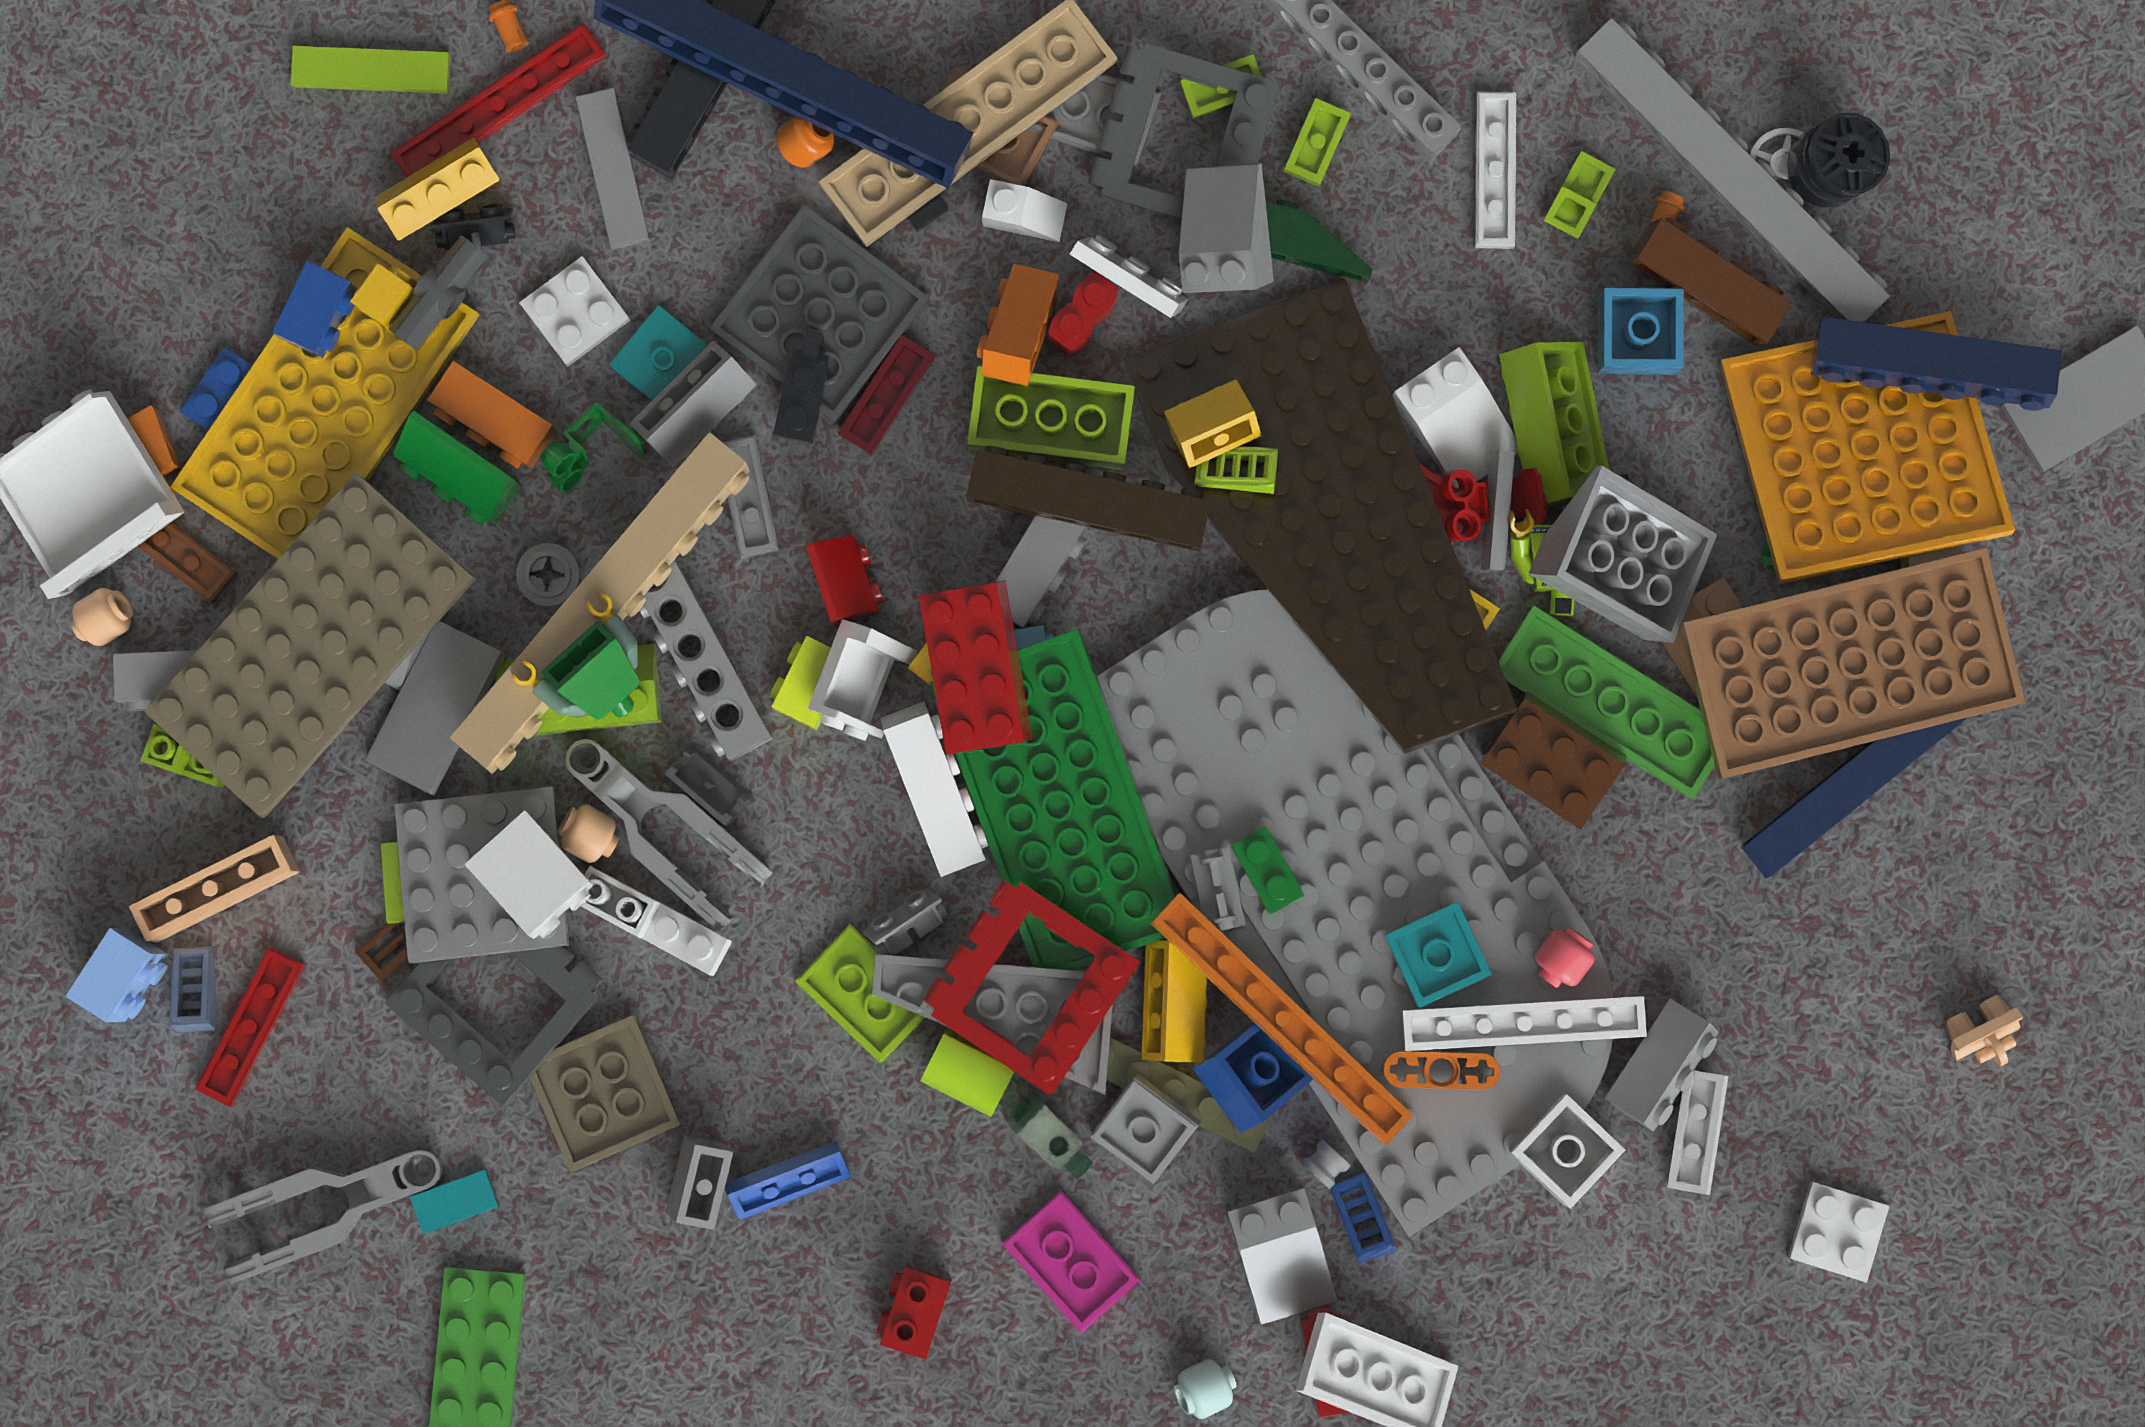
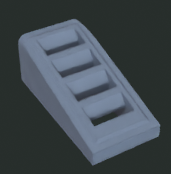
M212 946L172 948L169 1026L176 1032L216 1030L214 948ZM203 961L202 968L183 969V962ZM183 978H202V984L184 985ZM201 994V1000L184 1001V995ZM201 1010V1016H185V1011Z

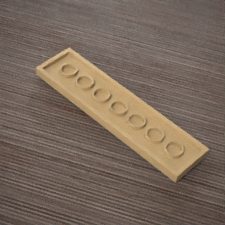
M1074 0L1062 2L923 105L930 112L949 121L959 122L966 129L974 132L968 155L951 185L1118 62L1117 56ZM862 149L819 181V186L865 247L876 241L946 189V187L866 149Z

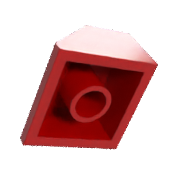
M854 535L805 545L830 622L834 628L840 626L842 619L853 623L880 614L877 604L883 603L884 600L877 580L869 582L865 567L872 565L865 542L857 544Z

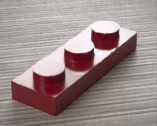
M901 335L841 427L838 435L872 456L933 363L935 355Z

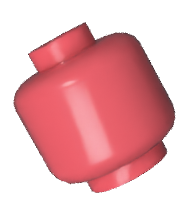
M1567 926L1565 931L1561 929L1552 930L1535 953V960L1542 967L1538 975L1556 988L1562 982L1568 986H1576L1595 961V955L1591 951L1594 945L1569 926Z

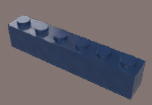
M1822 317L1816 330L1811 375L1821 376V379L1828 382L1851 380L1858 381L1861 385L1869 388H1881L1886 385L1900 387L1903 392L1911 394L1928 391L1940 393L1942 397L1947 399L1971 397L1978 398L1982 403L1988 405H2000L2006 402L2020 404V407L2025 410L2039 411L2044 408L2049 409L2057 396L2062 350Z

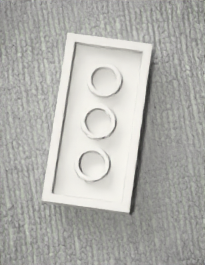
M1318 1313L1295 1391L1387 1427H1442L1458 1366L1328 1313Z

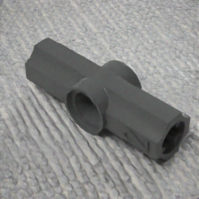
M461 235L436 268L432 267L421 277L414 288V297L400 313L396 321L393 322L389 330L412 348L419 351L442 319L449 318L458 309L465 298V289L490 257Z

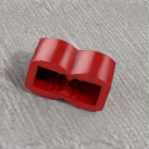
M1097 272L1084 278L1074 292L1072 303L1063 307L1054 316L1048 331V342L1070 358L1082 352L1092 338L1094 327L1103 323L1113 312L1117 303L1118 288Z

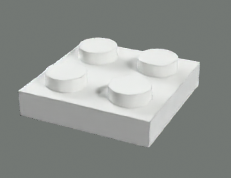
M583 256L519 302L567 367L630 321L627 314Z
M1810 1181L1788 1258L1867 1283L1889 1206Z

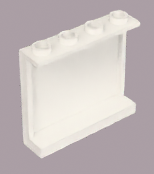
M89 389L76 395L70 401L73 406L65 412L58 411L49 415L41 422L43 428L36 433L29 432L20 436L12 443L14 449L7 454L0 453V499L50 578L40 585L48 599L70 594L184 513L183 508L110 391L93 393Z

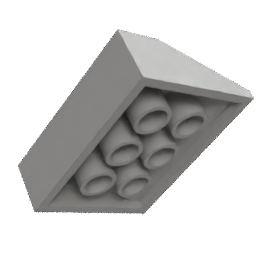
M1597 465L1543 537L1528 574L1644 640L1674 643L1680 623L1683 621L1717 534L1604 466Z

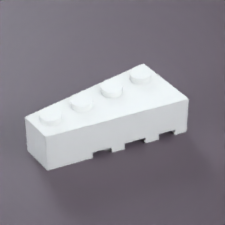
M925 701L880 718L883 731L940 876L943 877L984 861L985 857L982 849L989 845L981 824L973 826L967 813L975 809L967 788L959 790L955 782L954 776L960 774V770L954 755H946L939 739L943 738L938 714L930 717Z

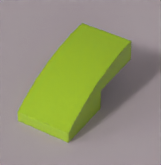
M1581 151L1544 221L1579 239L1616 169Z

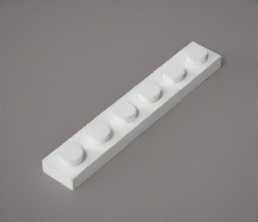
M1644 996L1401 1011L1404 1051L1647 1037Z

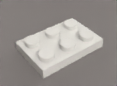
M1097 235L1096 238L1087 237L1078 240L1070 253L1071 256L1171 318L1180 313L1188 301V298L1181 294L1183 290L1179 284L1166 277L1160 280L1148 274L1150 270L1148 265L1133 256H1130L1129 259H1124L1116 254L1117 246L1109 240Z

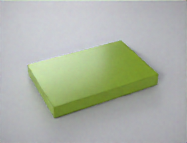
M849 924L795 982L881 1064L925 1017L872 994L875 955L877 953L873 945L857 929Z

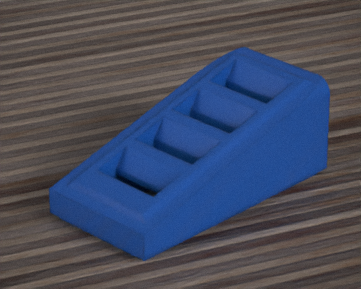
M1363 1172L1335 1183L1330 1190L1359 1264L1395 1251V1244L1367 1173ZM1364 1187L1365 1195L1343 1202L1341 1195ZM1370 1203L1371 1210L1349 1217L1348 1210ZM1376 1218L1378 1225L1355 1233L1353 1226ZM1382 1234L1383 1241L1361 1248L1360 1241Z

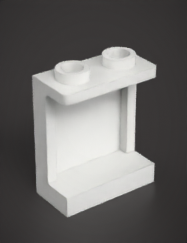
M842 619L808 709L822 715L820 723L841 731L845 725L846 727L843 732L864 741H866L868 734L882 739L884 731L870 725L891 667L894 660L910 665L915 659L917 650L871 628Z
M523 811L464 864L523 931L533 939L538 935L542 938L549 935L561 923L558 917L569 907L572 911L576 910L591 896L588 892L593 886L591 881L583 875L527 811Z

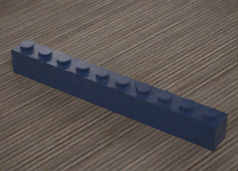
M595 0L593 19L948 189L968 155L974 132L966 129L959 122L949 121L934 114L921 104L909 102L895 95L888 88L876 86L863 80L854 72L838 68L824 61L817 54L805 52L792 46L779 36L767 34L753 27L746 20L734 18L721 12L708 2L698 0Z

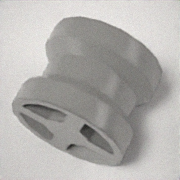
M1321 1139L1316 1145L1317 1151L1312 1156L1305 1157L1300 1163L1328 1189H1331L1335 1184V1177L1340 1172H1346L1351 1165Z

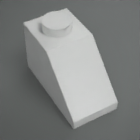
M990 179L982 223L984 227L1060 242L1067 203L1030 187Z

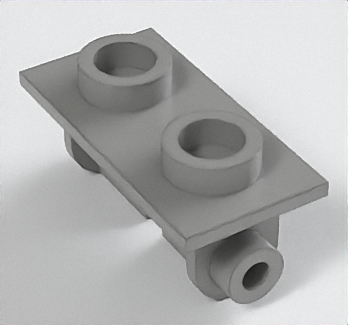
M1230 848L1214 849L1190 855L1202 914L1220 931L1245 926Z
M927 888L924 891L919 890L907 896L903 902L904 904L891 913L886 912L877 916L871 922V926L862 931V933L876 944L873 947L877 954L894 956L914 943L907 930L913 928L917 936L921 938L943 924L942 919L948 914L941 904L942 899Z

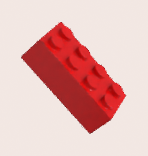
M1006 580L919 595L946 755L1022 743L1032 739Z

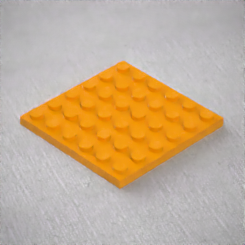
M1951 311L1886 325L1958 336ZM1815 340L1726 358L1720 361L1721 374L1779 584L2012 535L2015 531L1977 398L1947 399L1942 397L1940 393L1924 391L1919 394L1903 392L1900 387L1884 385L1881 388H1869L1861 385L1858 381H1825L1821 379V376L1811 375Z

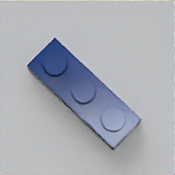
M837 1141L727 1182L725 1189L739 1220L848 1179L851 1177V1174Z

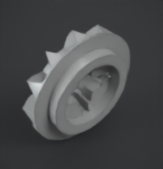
M543 543L536 545L526 551L518 563L516 579L519 589L527 599L538 605L548 607L563 604L578 585L580 579L578 562L571 552L558 544ZM549 558H551L550 563L553 570L565 576L553 579L551 586H549V591H547L545 581L537 576H532V573L545 571Z

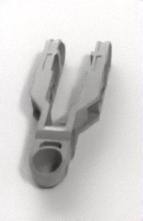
M582 739L576 741L568 749L565 761L571 774L624 820L631 854L719 932L734 917L642 835V821L645 814L656 806L667 805L698 834L723 853L733 865L737 866L747 876L750 874L749 877L759 887L773 874L763 862L736 838L731 836L727 830L685 794L652 791L607 750L593 740ZM586 752L593 753L596 756V764L592 768L583 767L580 763L582 754Z
M422 1149L409 1152L351 1175L315 1167L204 1208L203 1212L207 1216L208 1226L212 1228L263 1209L267 1205L271 1206L324 1185L340 1187L348 1197L349 1208L338 1223L283 1243L282 1247L280 1244L248 1256L244 1260L240 1259L224 1265L225 1273L229 1277V1284L231 1285L344 1242L363 1213L435 1185L441 1177L442 1165L437 1155ZM421 1161H428L432 1166V1172L427 1177H420L416 1172V1165Z

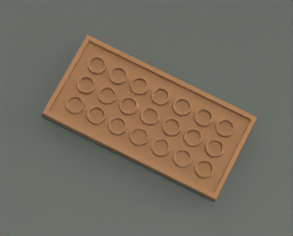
M1987 548L1680 623L1718 779L2026 703Z

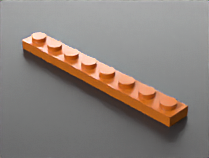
M1178 893L1150 923L1382 1145H1387L1412 1118L1413 1114L1181 893Z

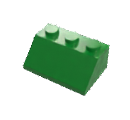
M414 410L408 416L393 452V456L402 462L398 469L417 482L421 476L432 482L434 485L430 491L450 504L454 498L467 506L462 513L482 526L487 520L496 526L522 487L509 475Z

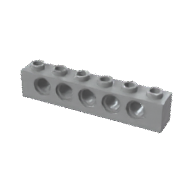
M1332 0L1262 1L1426 161L1431 163L1458 135L1461 125Z
M675 559L670 564L672 571L666 580L658 587L650 588L644 595L646 602L639 611L644 619L651 616L657 630L652 632V635L662 653L670 651L676 664L670 668L681 688L688 685L695 699L689 703L700 723L707 720L714 734L708 736L717 755L721 757L726 754L730 761H734L772 740L773 737ZM672 602L681 604L683 609L681 618L674 623L665 622L662 617L664 607ZM689 637H697L701 641L700 652L691 658L683 656L681 652L683 641ZM709 671L717 672L720 676L719 687L713 692L702 691L700 688V678L702 675ZM726 706H735L739 711V719L731 727L721 726L718 720L719 712Z

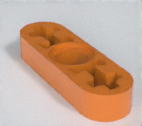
M1396 1051L1385 1058L1382 1065V1073L1389 1084L1399 1088L1485 1090L1493 1087L1498 1082L1500 1066L1494 1057L1485 1053ZM1401 1057L1404 1058L1406 1065L1419 1066L1417 1058L1425 1057L1422 1066L1425 1082H1417L1419 1077L1417 1073H1407L1403 1081H1398L1397 1074L1390 1073V1066L1396 1065L1398 1058ZM1444 1058L1452 1065V1075L1445 1082H1437L1430 1075V1066L1436 1059ZM1465 1058L1463 1067H1477L1479 1060H1484L1485 1066L1492 1068V1075L1485 1076L1484 1083H1478V1077L1475 1075H1463L1465 1083H1457L1460 1076V1066L1457 1059Z

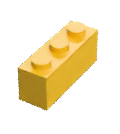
M472 138L373 199L385 222L396 239L400 241L500 179L475 138Z
M1158 940L1146 944L1141 1060L1201 1062L1204 1060V1049L1206 1047L1207 977L1168 940Z

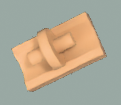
M1995 995L1979 1005V1011L1986 1020V1023L1975 1028L1966 1012L1947 1020L1946 1028L1952 1040L1951 1052L1956 1061L1986 1046V1048L1975 1053L1979 1063H1983L1991 1058L2000 1067L2008 1063L2005 1051L2015 1047L2016 1042L2011 1035L2000 1041L1999 1039L2019 1030V1021L2023 1017L2017 1007L2010 1010L2000 996Z

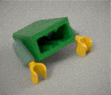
M598 593L599 597L604 601V608L600 612H596L591 603L585 601L586 611L592 616L600 617L604 624L602 625L599 621H596L540 672L544 676L543 679L536 675L535 666L528 659H520L525 666L531 669V674L527 678H520L511 670L513 680L517 684L530 685L533 688L532 693L558 714L582 717L588 713L596 720L604 718L610 711L616 717H623L634 706V701L629 694L639 685V679L634 671L638 666L637 640L620 616L612 614L611 598L604 593Z

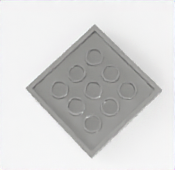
M554 787L394 804L409 963L570 946L566 911L558 917L561 923L544 938L538 935L533 939L523 931L464 865L523 811H527L560 848V838L557 835L559 827Z

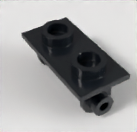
M497 203L479 207V212L464 214L461 208L449 210L434 219L431 225L432 229L441 228V232L435 233L437 248H445L446 251H449L461 235L473 243L472 233L479 232L481 246L508 244L509 239H516L514 223L507 224L506 221L511 219L513 208L503 209L502 204Z

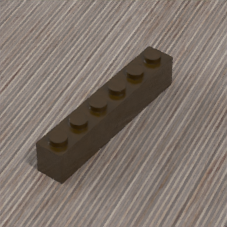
M986 446L985 451L976 450L966 494L967 501L1200 552L1211 504L1210 500L1203 499V492L1187 488H1181L1180 494L1165 491V484L1151 480H1142L1141 485L1125 482V475L1109 471H1103L1102 477L1087 474V467L1074 463H1064L1063 468L1048 465L1049 459L1032 454H1025V459L1023 460L1010 457L1009 450L996 446Z

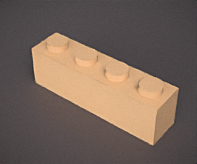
M272 835L130 905L129 908L145 941L158 943L299 873L300 870L284 837Z

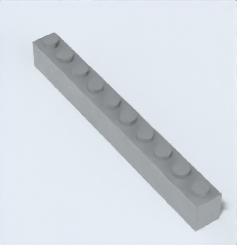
M1611 18L1578 50L1575 59L1835 318L1865 322L1890 297L1885 291L1888 287L1886 282L1874 271L1867 273L1857 263L1860 260L1857 253L1846 243L1839 245L1829 235L1832 232L1829 225L1817 215L1812 218L1801 207L1804 204L1801 197L1789 187L1784 190L1774 180L1776 174L1773 169L1761 159L1756 162L1746 152L1748 146L1745 141L1734 132L1728 134L1718 124L1721 119L1717 113L1706 104L1701 107L1691 97L1693 91L1688 84L1678 76L1673 79L1663 69L1665 63L1660 56L1651 49L1645 51L1635 41L1638 37L1631 27L1623 21L1618 24Z

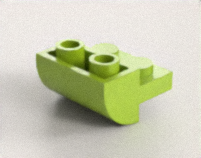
M947 1027L920 1082L992 1117L1014 1071Z

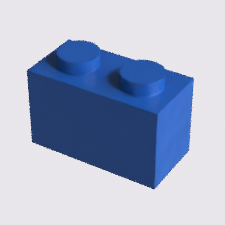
M306 261L272 333L281 340L323 359L326 351L331 352L338 342L340 330L337 328L343 316H349L355 307L350 300L355 295L354 293L357 288L349 280Z

